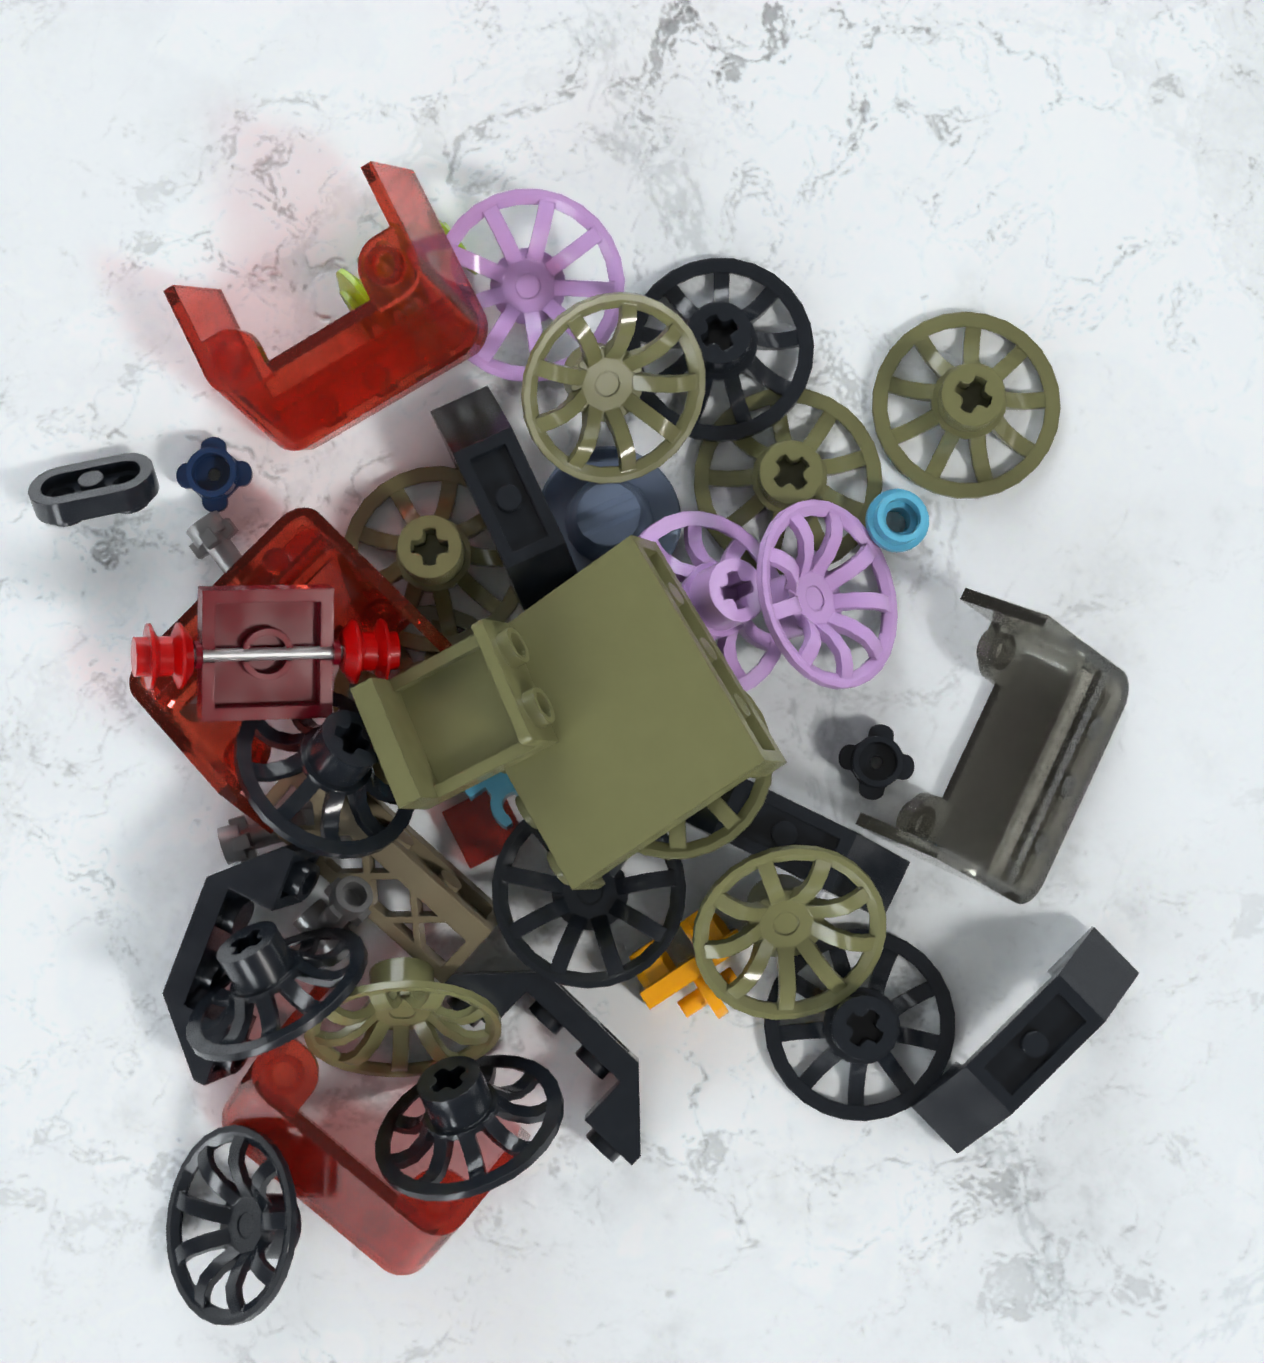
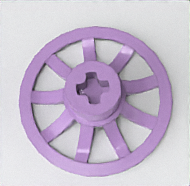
M514 189L494 194L471 207L456 221L444 238L436 258L433 275L434 304L441 326L451 343L468 361L485 372L506 380L520 382L523 380L525 366L510 365L493 359L515 322L525 324L530 354L543 332L541 322L546 321L548 318L554 320L566 310L561 306L564 296L592 297L598 294L624 292L625 284L621 257L612 236L600 220L580 203L562 194L542 189ZM516 205H538L528 248L518 249L500 209ZM554 209L575 219L587 232L552 257L544 251ZM484 217L504 256L498 264L458 247L468 231ZM598 244L606 262L609 282L565 280L562 270ZM451 262L490 278V290L450 302L448 279ZM496 305L501 315L478 349L465 336L455 317ZM619 308L605 310L603 318L594 332L597 343L606 344L618 323ZM568 328L566 332L577 342L573 333ZM567 358L554 363L564 365ZM539 377L538 382L547 381L548 379Z
M816 499L801 501L788 506L780 511L768 525L761 540L757 557L756 583L759 603L766 626L778 649L790 665L805 678L820 686L836 690L860 686L870 681L882 670L891 654L895 641L898 613L896 592L891 572L881 549L872 541L865 526L846 509L829 501ZM808 516L824 518L826 523L825 536L815 554L814 535L804 518ZM787 526L792 529L797 539L798 555L796 560L786 552L774 548ZM844 529L859 544L860 549L846 562L828 571L827 569L834 560L841 544ZM871 565L876 577L879 593H840L838 587ZM770 566L777 568L784 575L770 579ZM849 610H876L881 612L878 638L871 629L850 617L842 615L841 612ZM839 634L855 640L867 651L869 658L859 668L853 670L851 650ZM804 635L803 644L799 651H797L789 639ZM821 641L827 644L835 656L836 673L823 671L812 664L820 650Z
M683 511L665 516L647 527L638 537L657 543L677 579L682 582L683 589L714 641L718 638L717 646L742 688L748 691L756 687L770 674L781 656V651L776 646L771 634L761 630L752 622V619L761 612L756 583L757 570L740 558L747 550L757 563L760 548L759 542L740 525L719 515L704 511ZM702 527L719 531L732 538L723 552L719 563L708 555L703 545ZM684 528L685 549L693 565L682 563L669 555L658 539L670 531ZM770 566V579L780 576L777 569ZM738 633L746 642L766 651L758 664L747 674L741 668L737 659L735 644Z

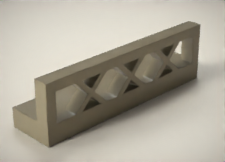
M300 773L278 780L266 794V797L275 807L292 786L297 789L307 778L306 775ZM321 789L309 800L313 804L315 825H297L303 830L320 837L322 806L326 794ZM367 791V802L373 816L380 824L387 827L396 813L383 801L377 800ZM346 795L340 813L339 836H350L353 840L367 838L368 836L355 821L349 806L348 796ZM253 809L251 813L255 817H257L265 826H267L275 835H277L285 844H292L291 842L279 836L265 822H263ZM410 825L404 829L395 842L382 851L362 857L363 868H342L331 857L319 856L316 865L320 867V875L330 884L338 877L343 879L347 876H357L364 879L373 891V901L368 908L372 913L368 918L412 958L428 962L434 968V977L440 983H445L498 925L492 899ZM375 860L383 867L375 868ZM397 879L409 889L411 911H390L379 902L377 880ZM423 903L432 911H423ZM404 923H412L413 931ZM424 923H446L465 940L447 962L426 944Z

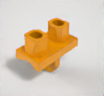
M698 910L680 923L681 928L692 944L694 921ZM714 913L710 923L709 940L726 939L739 932L735 927L729 930L724 921ZM651 940L630 954V961L639 956L654 940ZM665 951L650 968L637 975L638 980L643 986L639 990V994L649 1009H652L694 981L698 988L677 1001L687 1018L708 1004L718 1019L729 1013L722 1000L705 983L696 964L694 954L678 965H675L667 951ZM729 957L712 960L714 965L717 966ZM731 967L720 973L728 984L737 978Z

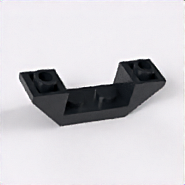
M485 386L430 411L456 469L460 471L508 574L511 588L524 612L577 574L578 571L509 421L489 387Z
M746 779L721 796L724 802L736 814L740 812L748 800L754 782ZM771 790L768 791L765 802L752 823L729 843L751 855L770 848L787 845L818 846L838 852L854 861L870 876L880 893L885 913L910 864L908 860L861 834ZM707 807L686 819L687 825L707 835H711L724 827ZM792 860L774 863V866L805 880L810 872L813 861ZM830 867L828 877L822 889L825 890L824 892L838 898L850 893L857 886L846 875ZM866 904L859 908L868 913Z
M290 844L206 877L162 993L193 1080L203 1086L236 1074L248 1060V1058L226 1062L205 1060L195 1054L187 1041L186 1027L191 1013L207 991L226 974L217 960V951L231 935L249 924L254 912V902L274 911L305 900L311 894L319 879L320 867L316 864L320 855ZM211 1004L203 1022H209L218 1018L225 1007ZM253 1015L246 1038L242 1043L252 1041L249 1039L257 1016ZM233 1021L225 1031L205 1039L213 1043L223 1040L229 1034Z
M1091 927L1047 971L1052 977L963 1065L956 1061L911 1106L957 1154L1011 1116L1106 1022L1138 976L1139 972L1095 927Z
M533 970L456 972L445 982V984L471 990L486 998L497 1008L501 1018L527 991L536 1000L528 1009L542 1024L555 1035L564 1027L582 1044L575 1052L576 1056L600 1079L603 1080L610 1072L618 1079L586 1113L585 1121L592 1127L586 1134L587 1139L613 1163L620 1155L631 1166L640 1158L639 1058L563 985L546 979ZM451 996L446 1000L455 1011L471 1006ZM482 1017L478 1021L470 1023L469 1025L475 1027L481 1020L485 1023V1020Z

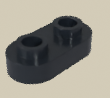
M124 453L60 466L45 471L32 481L28 488V495L36 517L41 522L68 527L82 520L117 513L132 514L144 509L157 495L159 481L149 457L139 453Z

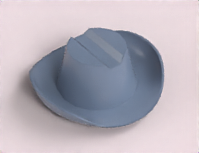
M616 446L595 447L586 464L599 467L618 466ZM635 452L636 460L643 457L642 455ZM556 468L549 476L542 490L578 572L630 535L638 537L647 527L658 520L681 512L676 492L659 468L629 481L605 484L579 480ZM681 528L670 531L658 539L664 550L671 556L678 544Z

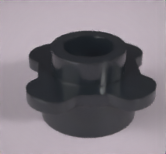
M883 724L872 726L869 729L868 737L856 745H845L838 755L840 766L852 772L859 782L858 790L860 795L868 800L881 798L888 785L897 779L906 780L914 772L912 757L902 753L898 744L893 741V730ZM878 756L882 759V766L880 768H873L871 766L870 760L872 757Z

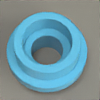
M890 489L879 494L870 503L865 516V525L870 538L877 546L889 552L900 553L911 550L924 539L929 527V515L926 506L917 495L904 489ZM888 512H897L902 515L905 520L903 532H895L888 527L886 523Z

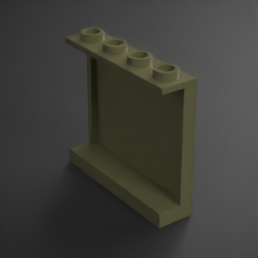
M630 535L508 622L509 626L515 628L526 643L530 660L526 665L535 686L543 690L553 706L555 721L551 724L559 742L502 771V773L508 775L518 793L515 803L521 816L531 827L539 830L550 850L547 852L549 866L557 878L564 884L570 885L572 890L601 888L606 884L602 878L604 874L750 776L766 777L787 763L656 542Z

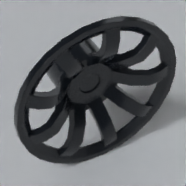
M708 258L690 262L674 269L652 285L644 296L660 301L663 296L666 297L674 309L688 322L687 325L692 330L703 356L705 395L700 415L689 435L690 438L710 442L739 441L762 433L777 424L794 408L806 389L812 371L814 341L811 323L803 304L786 283L774 273L754 263L734 258ZM714 273L713 302L698 308L685 296L678 284L697 276ZM730 274L750 278L765 286L756 299L742 310L729 303ZM779 298L789 311L796 330L788 332L764 333L754 330L752 324L763 316ZM637 310L635 332L627 351L641 348V344L646 345L663 331L645 327L650 316L649 314ZM679 342L672 349H681ZM799 347L798 364L792 381L777 375L756 356L757 350H785ZM684 352L675 363L656 375L688 373ZM744 372L748 373L767 389L782 396L770 409L753 419L749 412L739 377ZM714 381H723L736 424L715 426L699 423ZM642 391L640 399L672 424L676 425L680 415L668 408L656 395L658 392Z
M333 692V706L338 707V711L331 713L321 725H318L312 718L291 719L293 725L301 732L298 734L278 731L265 720L242 721L234 742V766L239 785L248 803L261 820L282 838L301 849L320 856L338 859L362 858L380 852L395 842L408 826L414 809L398 808L395 817L387 827L380 824L371 812L367 802V791L377 800L395 805L397 803L390 786L381 781L374 773L373 765L379 763V759L354 700ZM254 735L269 747L298 753L284 760L268 764L252 762ZM304 773L307 778L278 809L265 796L258 783L273 782ZM319 789L326 792L320 821L321 837L309 833L290 822ZM346 795L348 796L349 806L355 821L368 836L367 838L352 841H341L339 820Z
M523 819L506 839L496 860L492 880V905L498 928L509 948L526 966L540 976L564 986L585 989L610 987L630 980L650 968L669 947L678 932L684 914L686 881L681 859H664L668 870L625 877L624 872L621 870L627 862L625 860L602 876L606 884L601 888L572 890L570 885L561 882L557 876L512 867L519 849L532 833L547 852L550 851L539 830L531 827ZM666 833L655 841L669 843V835ZM508 883L552 892L553 902L513 922L508 900ZM671 887L669 909L663 926L627 905L628 894ZM562 917L568 924L552 963H549L536 954L522 937ZM618 918L654 940L639 956L625 965H622L610 924L614 923ZM584 930H594L607 971L584 973L567 970Z
M271 921L253 923L231 935L217 951V960L226 974L207 991L191 1013L186 1027L187 1041L195 1054L203 1059L226 1062L238 1061L263 1054L301 1036L335 1011L353 992L362 979L368 964V951L361 937L351 930L321 928L284 939L276 924ZM320 940L338 942L336 947L328 953L315 955ZM301 944L299 950L290 948ZM350 953V962L343 969L336 971L318 969L335 966ZM294 979L314 986L335 987V989L323 1001H318L304 991ZM231 983L230 990H226L225 988ZM278 992L304 1015L282 1029L274 997ZM211 1004L225 1007L218 1018L209 1022H203ZM254 1004H256L261 1021V1037L242 1043L251 1025ZM233 1021L229 1034L223 1040L213 1043L205 1039L225 1031Z
M869 929L846 930L848 932L857 934L869 933ZM887 932L881 956L874 967L868 987H859L842 1002L825 1010L823 1021L779 1025L780 1020L764 1018L766 1047L775 1070L787 1088L803 1103L815 1110L842 1120L871 1121L887 1118L910 1108L942 1076L951 1057L955 1039V1011L950 991L939 970L920 950L909 942ZM818 939L816 945L822 954L829 951L834 970L844 978L851 971L846 950ZM801 954L794 956L796 993L804 998H810L824 992L798 975V972L808 963ZM899 954L913 964L927 981L889 1000L884 995V991L892 967ZM778 975L773 982L767 1001L777 1002ZM935 996L940 1018V1035L900 1026L899 1016ZM825 1038L829 1047L798 1077L788 1062L782 1042ZM896 1043L936 1051L928 1069L915 1084L891 1053ZM841 1059L850 1062L847 1104L827 1099L812 1090V1087ZM877 1061L901 1095L882 1103L864 1106L867 1066Z
M499 1054L482 1056L477 1060L467 1056H452L432 1064L422 1073L418 1083L402 1095L393 1105L379 1127L375 1141V1159L383 1178L393 1189L402 1194L425 1201H451L469 1198L493 1190L514 1179L530 1167L548 1149L558 1133L564 1115V1099L558 1081L541 1064L520 1056ZM496 1068L514 1069L524 1073L512 1085L502 1087L493 1085L496 1077ZM538 1083L544 1089L547 1099L545 1102L535 1106H524L510 1102L525 1097ZM420 1097L425 1113L418 1117L403 1115L411 1104ZM496 1116L507 1121L524 1124L542 1122V1125L532 1141H525L510 1132ZM394 1131L411 1135L420 1133L419 1137L408 1149L391 1154V1140ZM482 1131L493 1143L514 1157L504 1165L487 1173L476 1133ZM459 1140L466 1161L469 1180L440 1183L446 1176L452 1158L454 1141ZM434 1143L429 1168L421 1178L415 1180L400 1170L419 1162Z
M230 1125L217 1128L205 1135L191 1149L182 1163L173 1184L168 1204L166 1243L171 1274L178 1292L187 1306L201 1319L214 1325L231 1326L251 1321L270 1305L287 1278L294 1251L301 1234V1214L297 1205L295 1185L289 1166L275 1143L267 1135L255 1128ZM226 1143H231L228 1165L233 1182L227 1179L214 1160V1150ZM249 1144L259 1149L267 1158L253 1174L252 1179L249 1177L245 1164V1155ZM198 1169L202 1178L211 1189L226 1201L225 1205L205 1201L188 1193ZM277 1176L282 1193H266L268 1184ZM183 1212L205 1220L221 1223L220 1230L205 1233L183 1242ZM225 1249L201 1273L195 1285L186 1263L198 1255ZM267 1259H278L276 1268ZM251 1269L257 1279L266 1286L256 1298L246 1304L243 1298L242 1287L247 1272ZM230 1271L225 1286L226 1302L229 1309H223L211 1303V1293L216 1283L226 1272Z

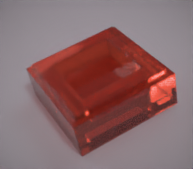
M487 791L472 801L468 798L442 812L470 869L498 856L506 839L519 824L507 799L503 804V809L511 818L513 826L506 830L496 823L490 807L491 797Z

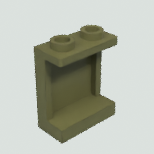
M481 619L471 625L473 635L388 680L371 677L350 688L399 809L428 810L559 742L551 724L555 721L553 706L543 690L535 686L526 665L530 660L526 643L519 632L509 626V623Z

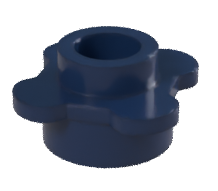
M218 437L205 439L201 443V449L190 457L188 463L181 464L176 472L177 482L182 488L195 491L202 498V505L207 511L213 512L217 510L218 513L228 507V498L239 487L248 486L253 478L251 466L245 461H237L227 452L226 443ZM213 469L220 471V478L216 481H212L209 478V473Z

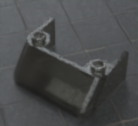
M965 588L960 600L991 621L988 630L983 633L978 642L976 655L981 675L994 684V687L943 797L941 798L928 792L918 794L902 807L896 820V827L862 812L855 824L899 849L1017 904H1025L1037 895L1046 880L1125 708L1129 693V682L1123 670L1049 615Z

